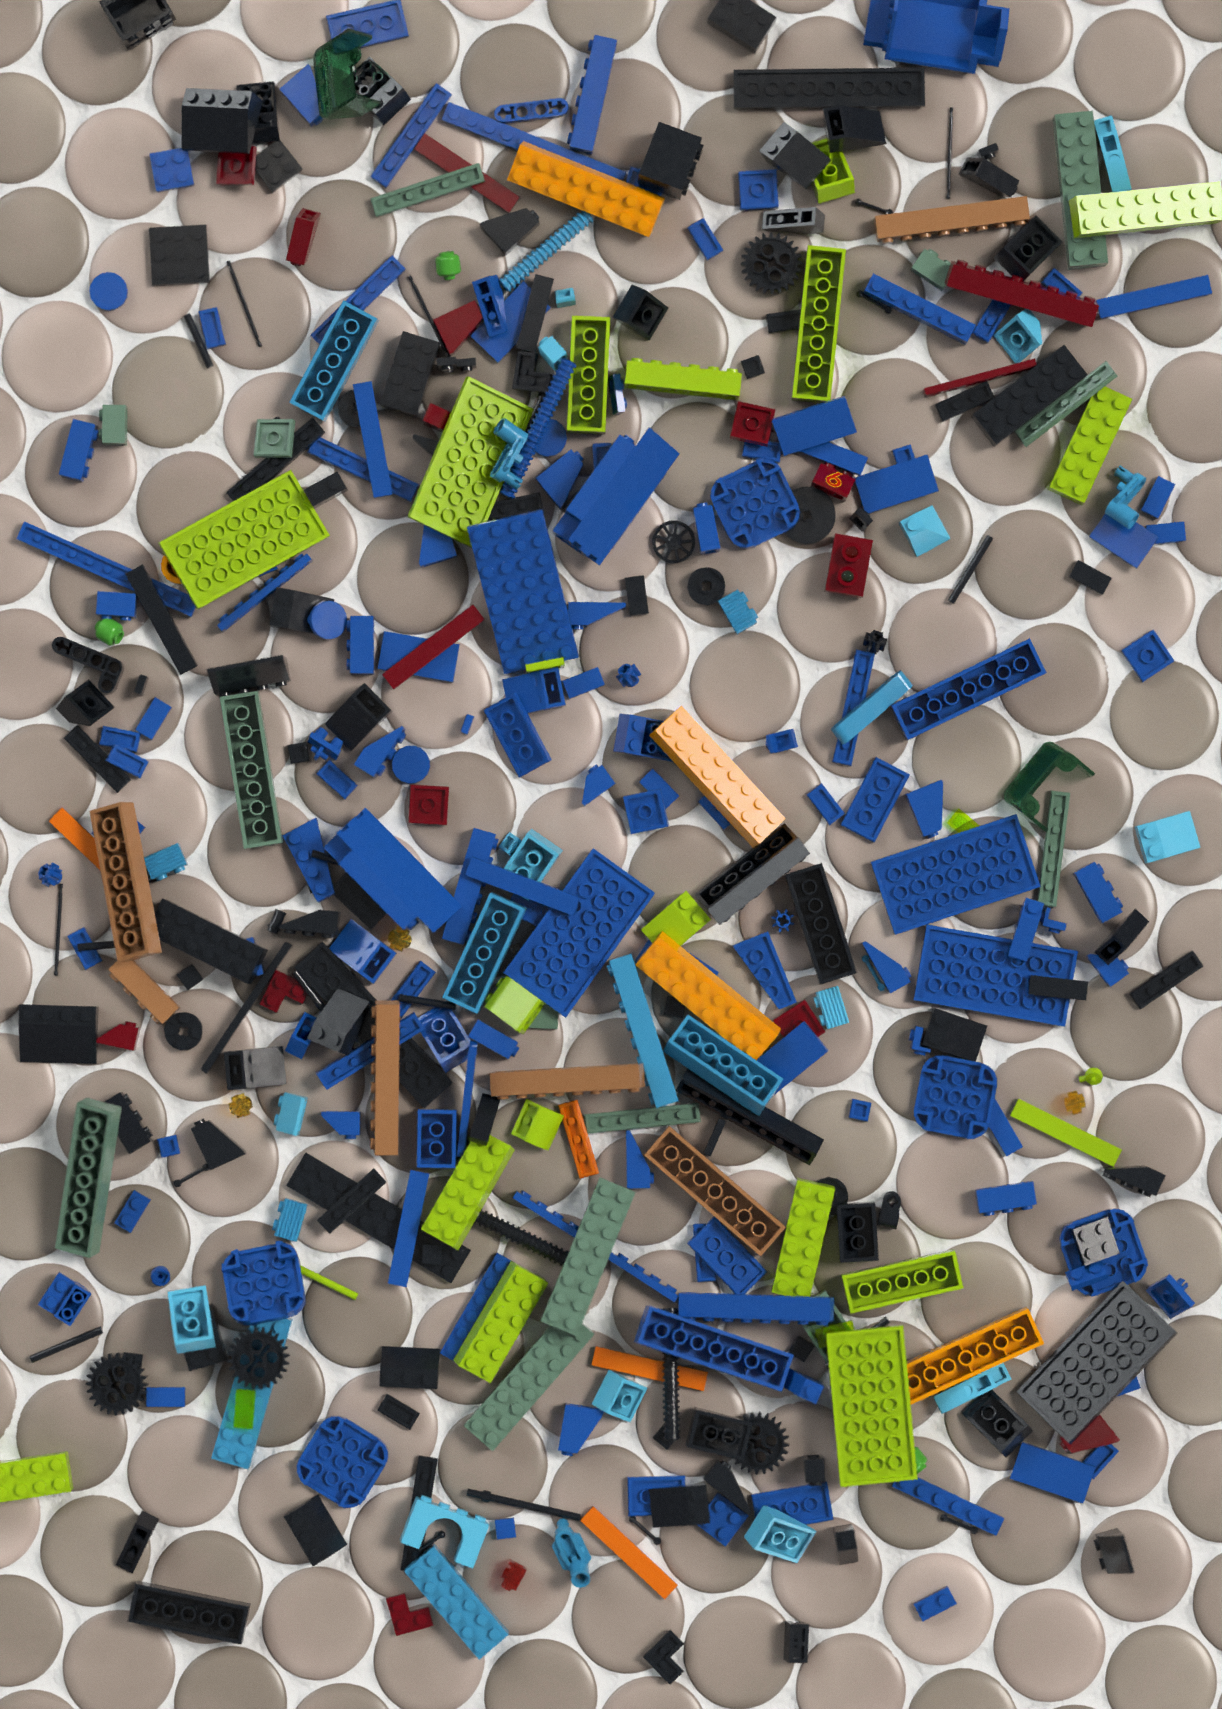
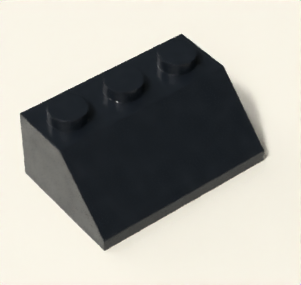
M120 1092L105 1101V1103L122 1107L117 1136L129 1154L134 1153L153 1141L151 1139L153 1136L148 1126L144 1127L141 1123L143 1118L138 1110L134 1111L130 1104L133 1102L127 1093L124 1095L123 1092Z
M875 1202L838 1204L837 1221L840 1263L879 1261Z
M382 1346L379 1387L437 1389L440 1349Z
M319 1495L314 1496L284 1515V1519L312 1566L317 1565L347 1545Z

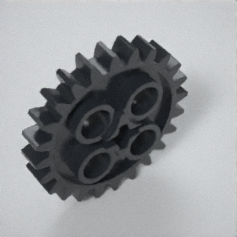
M770 232L768 238L763 233L761 240L757 236L755 237L756 243L749 241L751 248H744L747 255L744 254L741 258L746 261L741 262L740 266L746 267L741 273L748 274L744 280H751L750 287L757 285L756 291L762 288L764 295L767 290H770V294L773 295L774 290L781 294V288L788 291V284L794 286L792 279H799L796 273H801L802 269L797 266L802 265L803 262L797 260L802 256L795 253L798 247H791L794 242L793 240L787 243V236L780 239V233H778L775 238L772 232ZM769 246L773 249V253L765 255L762 249ZM757 255H760L761 257H763V258H764L765 260H767V261H764V260H762V259H759V258H757L756 256H757ZM787 256L790 262L784 265L780 263L779 258ZM774 260L776 266L768 267V262ZM761 263L764 266L763 271H755L753 268L754 264ZM777 267L785 269L787 272L784 273ZM777 272L781 278L778 281H773L770 278V274Z
M257 1326L254 1327L253 1332L247 1328V1335L240 1332L241 1339L235 1337L233 1340L236 1342V1345L230 1344L229 1346L233 1349V1351L227 1352V1355L232 1356L231 1359L227 1360V1363L233 1364L229 1370H235L232 1377H240L238 1383L243 1380L245 1381L244 1387H247L250 1383L252 1384V1390L255 1389L256 1385H259L260 1390H262L263 1384L270 1388L271 1381L274 1384L278 1383L276 1377L283 1378L280 1372H287V1369L283 1366L290 1364L289 1361L285 1360L290 1354L284 1353L288 1346L282 1347L281 1344L284 1342V1339L278 1341L279 1333L273 1336L272 1329L266 1333L265 1327H262L261 1332H258ZM255 1339L262 1342V1348L259 1350L254 1349L252 1346V1342ZM269 1344L270 1348L261 1358L263 1362L258 1361L252 1370L247 1372V1368L256 1358L254 1354L259 1355L265 1346ZM269 1352L276 1353L277 1360L275 1362H270L267 1359ZM243 1354L248 1355L250 1358L249 1364H242L240 1356ZM262 1367L265 1370V1375L262 1377L256 1376L255 1368Z
M118 1352L114 1358L112 1353L108 1354V1360L105 1356H102V1363L99 1361L94 1362L97 1368L90 1367L93 1374L87 1375L91 1381L86 1382L85 1385L91 1386V1389L86 1392L93 1394L89 1400L95 1399L94 1406L100 1404V1411L106 1408L109 1415L114 1410V1414L117 1416L121 1410V1413L125 1415L126 1408L132 1412L134 1411L132 1405L139 1407L138 1400H145L141 1394L148 1393V1391L143 1389V1387L149 1385V1383L144 1382L148 1375H142L145 1368H138L141 1362L133 1363L135 1357L127 1360V1354H124L121 1358ZM118 1366H122L125 1369L124 1376H120L117 1373ZM108 1369L112 1370L113 1376L109 1373ZM102 1375L108 1378L107 1385H103L100 1382ZM117 1381H120V1382H121V1384L119 1385V1387H118V1386H117V1387H114V1383H115V1382H117ZM127 1383L133 1384V1393L126 1390ZM111 1392L117 1394V1402L110 1400L109 1395Z
M759 1411L755 1417V1414L751 1412L750 1418L745 1414L743 1415L745 1421L752 1422V1425L760 1427V1434L750 1432V1437L756 1441L761 1439V1444L773 1450V1453L768 1452L761 1445L756 1447V1442L749 1438L750 1449L745 1452L744 1461L737 1459L734 1464L736 1465L741 1462V1470L748 1467V1473H750L752 1469H755L756 1475L760 1469L763 1474H766V1468L772 1472L774 1470L773 1465L776 1467L780 1466L778 1460H785L782 1454H788L784 1447L790 1446V1443L785 1442L789 1435H783L787 1429H780L782 1421L776 1424V1416L769 1419V1413L762 1417V1413ZM767 1436H774L777 1440L776 1444H768ZM757 1452H764L766 1460L759 1461L756 1457Z

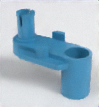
M503 418L496 425L494 434L507 442V445L492 469L490 477L498 482L504 481L514 489H518L521 486L518 483H522L523 479L511 473L510 468L514 462L517 464L521 463L523 456L519 453L528 438V433Z
M1120 465L1116 469L1114 476H1117L1127 484L1120 482L1117 485L1116 489L1120 492L1108 504L1105 514L1127 529H1130L1136 523L1139 513L1127 505L1142 489L1146 482V477L1140 473L1133 474Z
M562 1518L556 1523L557 1529L554 1534L555 1540L552 1548L562 1569L570 1571L572 1584L575 1587L583 1588L590 1583L588 1563L591 1560V1555L581 1534L573 1532L569 1527L568 1520Z

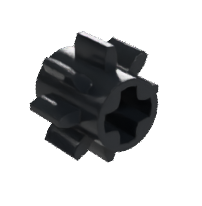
M873 630L871 633L866 632L862 645L866 646L867 652L877 654L879 651H884L887 639L883 637V632Z

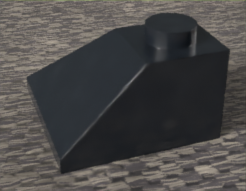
M88 679L65 696L56 709L69 723L91 726L115 707Z

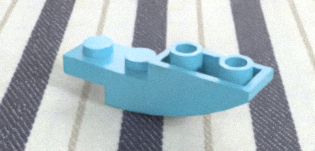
M1108 116L1094 120L1112 192L1132 190L1113 117Z
M1001 1363L949 1388L933 1398L941 1414L1011 1380V1377L1004 1363Z

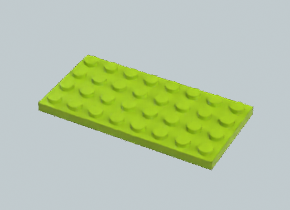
M467 376L407 517L472 548L467 527L487 522L504 482H498L490 477L492 469L507 445V442L494 434V429L499 421L505 418L525 431L534 409Z
M289 470L162 540L158 544L196 609L199 610L323 541L330 535L293 472Z
M903 1325L827 1332L826 1343L840 1487L917 1479Z

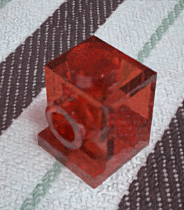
M510 1559L508 1562L510 1568L506 1567L501 1575L504 1578L501 1587L508 1591L512 1589L516 1591L527 1568Z

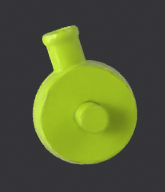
M1089 1068L1085 1076H1079L1080 1083L1086 1081L1091 1085H1097L1103 1079L1102 1071L1098 1068Z

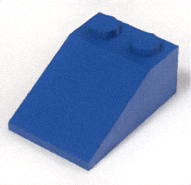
M435 1007L418 1017L425 1028L420 1033L445 1073L468 1060L471 1040L452 1010Z

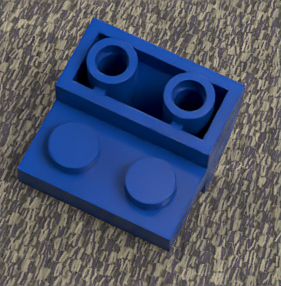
M58 1272L38 1305L52 1313L54 1317L71 1326L92 1293L77 1281Z

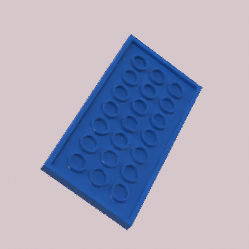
M543 509L468 526L467 529L504 674L525 670L526 664L563 657L564 661L579 658Z
M1017 814L871 862L894 935L1041 887Z
M594 848L563 889V891L580 897L574 915L572 916L550 907L503 972L565 1018L655 894V892Z
M926 924L913 1000L1065 1027L1070 999L1028 994L1030 975L1073 980L1078 951L1032 943L1025 963L1008 957L1012 939Z

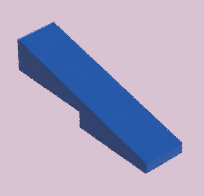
M830 442L798 451L821 462L830 463L859 477L868 459L866 456Z

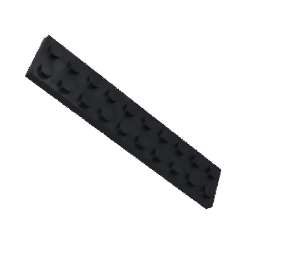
M925 68L742 69L733 71L734 109L828 108L841 105L856 108L925 107Z
M322 941L294 968L299 970L305 980L326 1003L329 1002L338 988L371 1002L357 1035L365 1043L373 1038L371 1037V1025H375V1018L371 1016V1008L375 1006L377 999ZM412 1037L399 1045V1082L425 1109L453 1082Z
M306 1152L286 1186L328 1210L354 1187L357 1182ZM374 1193L345 1221L390 1248L395 1249L402 1209ZM420 1220L412 1261L452 1283L471 1250L464 1245H461L459 1250H456L421 1230L425 1222ZM423 1244L443 1245L441 1265L422 1263Z

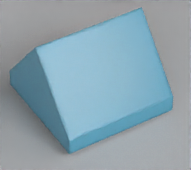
M573 288L554 291L557 308L576 305Z
M509 832L499 845V848L512 856L522 840Z

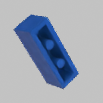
M73 419L59 471L61 477L81 482L84 481V478L88 477L90 467H87L89 459L92 460L94 455L93 442L97 441L99 436V430H97L95 424Z
M350 616V620H347V632H350V639H347V651H350V659H347V670H350L351 675H374V616Z
M1092 862L1073 874L1099 922L1104 923L1122 913L1121 908L1123 905L1118 897H1114L1112 893L1114 889L1110 881H1105L1103 877L1105 872L1102 866Z
M1033 1181L975 1189L978 1213H983V1216L994 1215V1211L1002 1210V1213L1014 1212L1013 1208L1021 1207V1210L1033 1209L1032 1205H1037Z

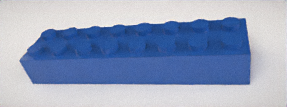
M1029 638L891 705L890 708L906 741L1046 674V671Z
M647 1305L645 1306L634 1339V1343L781 1392L794 1356L773 1347Z

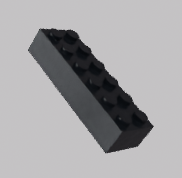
M1063 345L976 411L971 417L995 447L1086 377L1087 373L1067 347Z
M784 823L759 845L751 849L697 892L695 896L714 920L721 925L727 922L737 911L742 910L752 899L757 898L767 887L772 886L782 875L787 874L796 864L802 862L810 853L801 840Z
M820 863L785 874L819 985L856 974L857 971L823 864Z
M162 898L155 912L159 939L247 984L253 983L268 949L167 899Z
M137 1581L133 1592L128 1622L241 1645L244 1640L251 1603Z

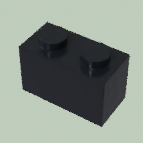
M338 471L304 489L314 509L348 491Z
M803 1455L804 1479L806 1483H809L810 1486L821 1485V1482H825L823 1455Z

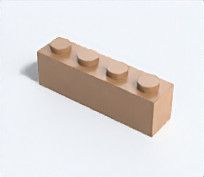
M134 960L116 961L108 969L111 972L109 976L116 983L120 981L125 986L123 990L130 997L134 995L138 999L136 1003L143 1010L147 1008L152 1013L150 1017L157 1024L159 1022L165 1024L181 1008Z

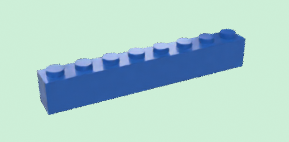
M679 1293V1316L690 1320H696V1317H703V1321H715V1318H722L723 1322H733V1318L741 1319V1322H752V1319H760V1323H771V1320H779V1324H790L791 1320L798 1321L797 1324L803 1325L809 1324V1321H817V1325H828V1322L834 1321V1297Z

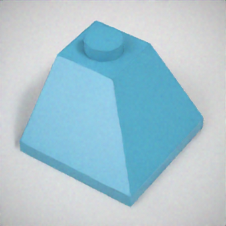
M1024 309L993 335L1015 364L1020 363L1042 344L1040 322L1029 309Z
M933 505L899 522L916 557L951 539Z

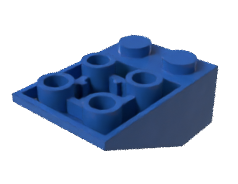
M558 667L502 679L505 697L517 692L527 713L566 706Z
M619 714L613 752L673 762L649 736L663 721L631 714Z
M401 726L365 747L354 765L374 778L377 775L381 777L386 769V766H384L387 759L391 760L396 753L395 746L397 743L401 744L407 734L404 732L406 729Z
M352 919L329 948L337 957L373 984H375L397 954V952Z

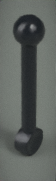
M859 198L855 200V204L857 206L862 205L874 209L876 211L885 213V215L893 214V211L891 209L885 210L879 208L877 206L862 202V200Z
M862 290L856 292L857 297H862L880 307L886 314L892 312L891 307H885L865 295Z
M204 1164L202 1168L181 1180H175L174 1186L180 1187L188 1179L203 1171H208V1165Z
M946 1514L940 1516L943 1522L948 1521L970 1530L972 1534L978 1533V1528L975 1526L970 1527L948 1518Z
M635 1516L629 1518V1522L634 1523L653 1539L655 1545L661 1543V1539L655 1537L642 1526Z
M439 1531L435 1538L419 1550L412 1551L411 1556L417 1559L426 1548L438 1539L444 1538L445 1532Z

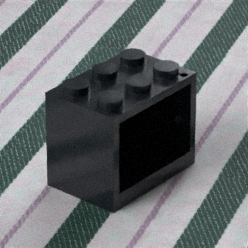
M101 0L99 2L127 49L129 47L131 49L141 44V40L146 37L148 39L152 38L159 29L170 27L174 24L173 21L176 20L166 0Z
M659 122L640 169L637 184L678 200L681 199L682 195L686 196L690 183L688 178H693L697 165L695 160H700L703 151L702 137Z

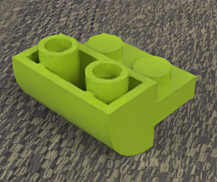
M526 1099L511 1134L549 1151L564 1115Z

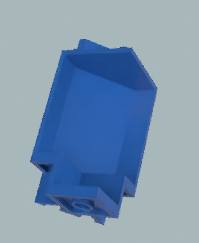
M870 0L863 45L882 48V51L885 52L886 60L975 74L977 64L999 67L1008 31L1010 8L987 5V0Z
M650 427L636 446L634 445L635 441L629 436H618L567 507L563 517L552 530L553 535L599 566L611 549L618 543L680 454Z
M364 808L356 817L349 821L323 847L403 930H412L419 923L417 921L419 918L434 933L462 907L443 885L367 808Z

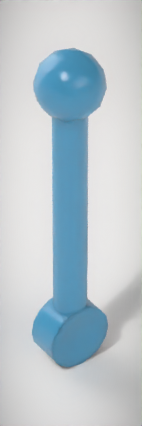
M863 955L862 961L866 963L877 982L878 990H885V985L880 982L869 962V957Z

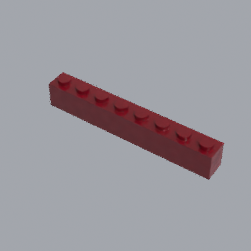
M957 259V262L951 260L945 279V284L948 287L1093 327L1099 304L1093 297H1078L1075 292L1067 290L1064 293L1055 286L1048 285V288L1034 280L1025 282L1022 281V277L1016 275L1008 277L1004 276L1005 273L999 270L990 272L981 265L973 267L969 266L968 262Z

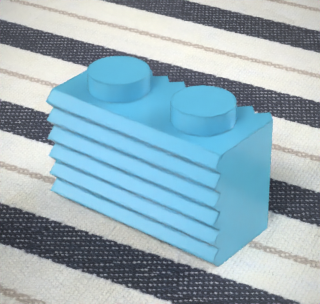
M553 336L545 337L539 342L538 350L540 355L554 371L559 368L558 364H561V358L569 359L566 350L559 345V342Z
M838 986L815 992L816 997H813L816 1008L820 1007L822 1015H819L822 1027L826 1026V1029L849 1023Z

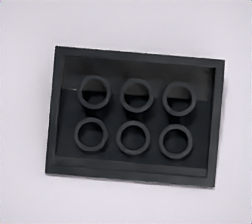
M186 88L182 102L181 149L184 151L249 154L263 101L253 91Z
M284 655L207 669L215 695H219V698L228 696L231 692L238 691V694L247 693L252 688H257V691L266 690L268 685L273 684L276 687H282L291 681L287 658Z
M19 1004L20 1062L97 1064L98 1043L96 1041L98 1038L99 1006Z

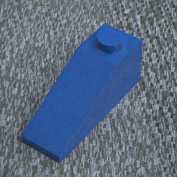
M498 275L473 281L472 284L489 337L506 332L504 296Z
M568 602V613L573 630H583V627L590 626L626 608V603Z
M1025 898L1009 949V958L1026 963L1044 903Z
M864 941L861 943L889 993L911 982L909 978L912 976L907 967L903 968L899 963L868 942Z
M626 1130L627 1189L650 1188V1184H654V1172H650V1168L631 1131Z

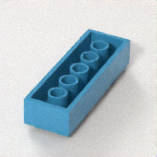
M343 300L289 403L326 422L379 320Z
M490 892L442 998L476 1014L480 1012L526 912V907L494 892Z
M690 1015L685 1017L663 1050L664 1053L757 1116L761 1114L783 1081L782 1077Z
M435 1543L405 1568L404 1572L479 1660L509 1635L508 1629Z

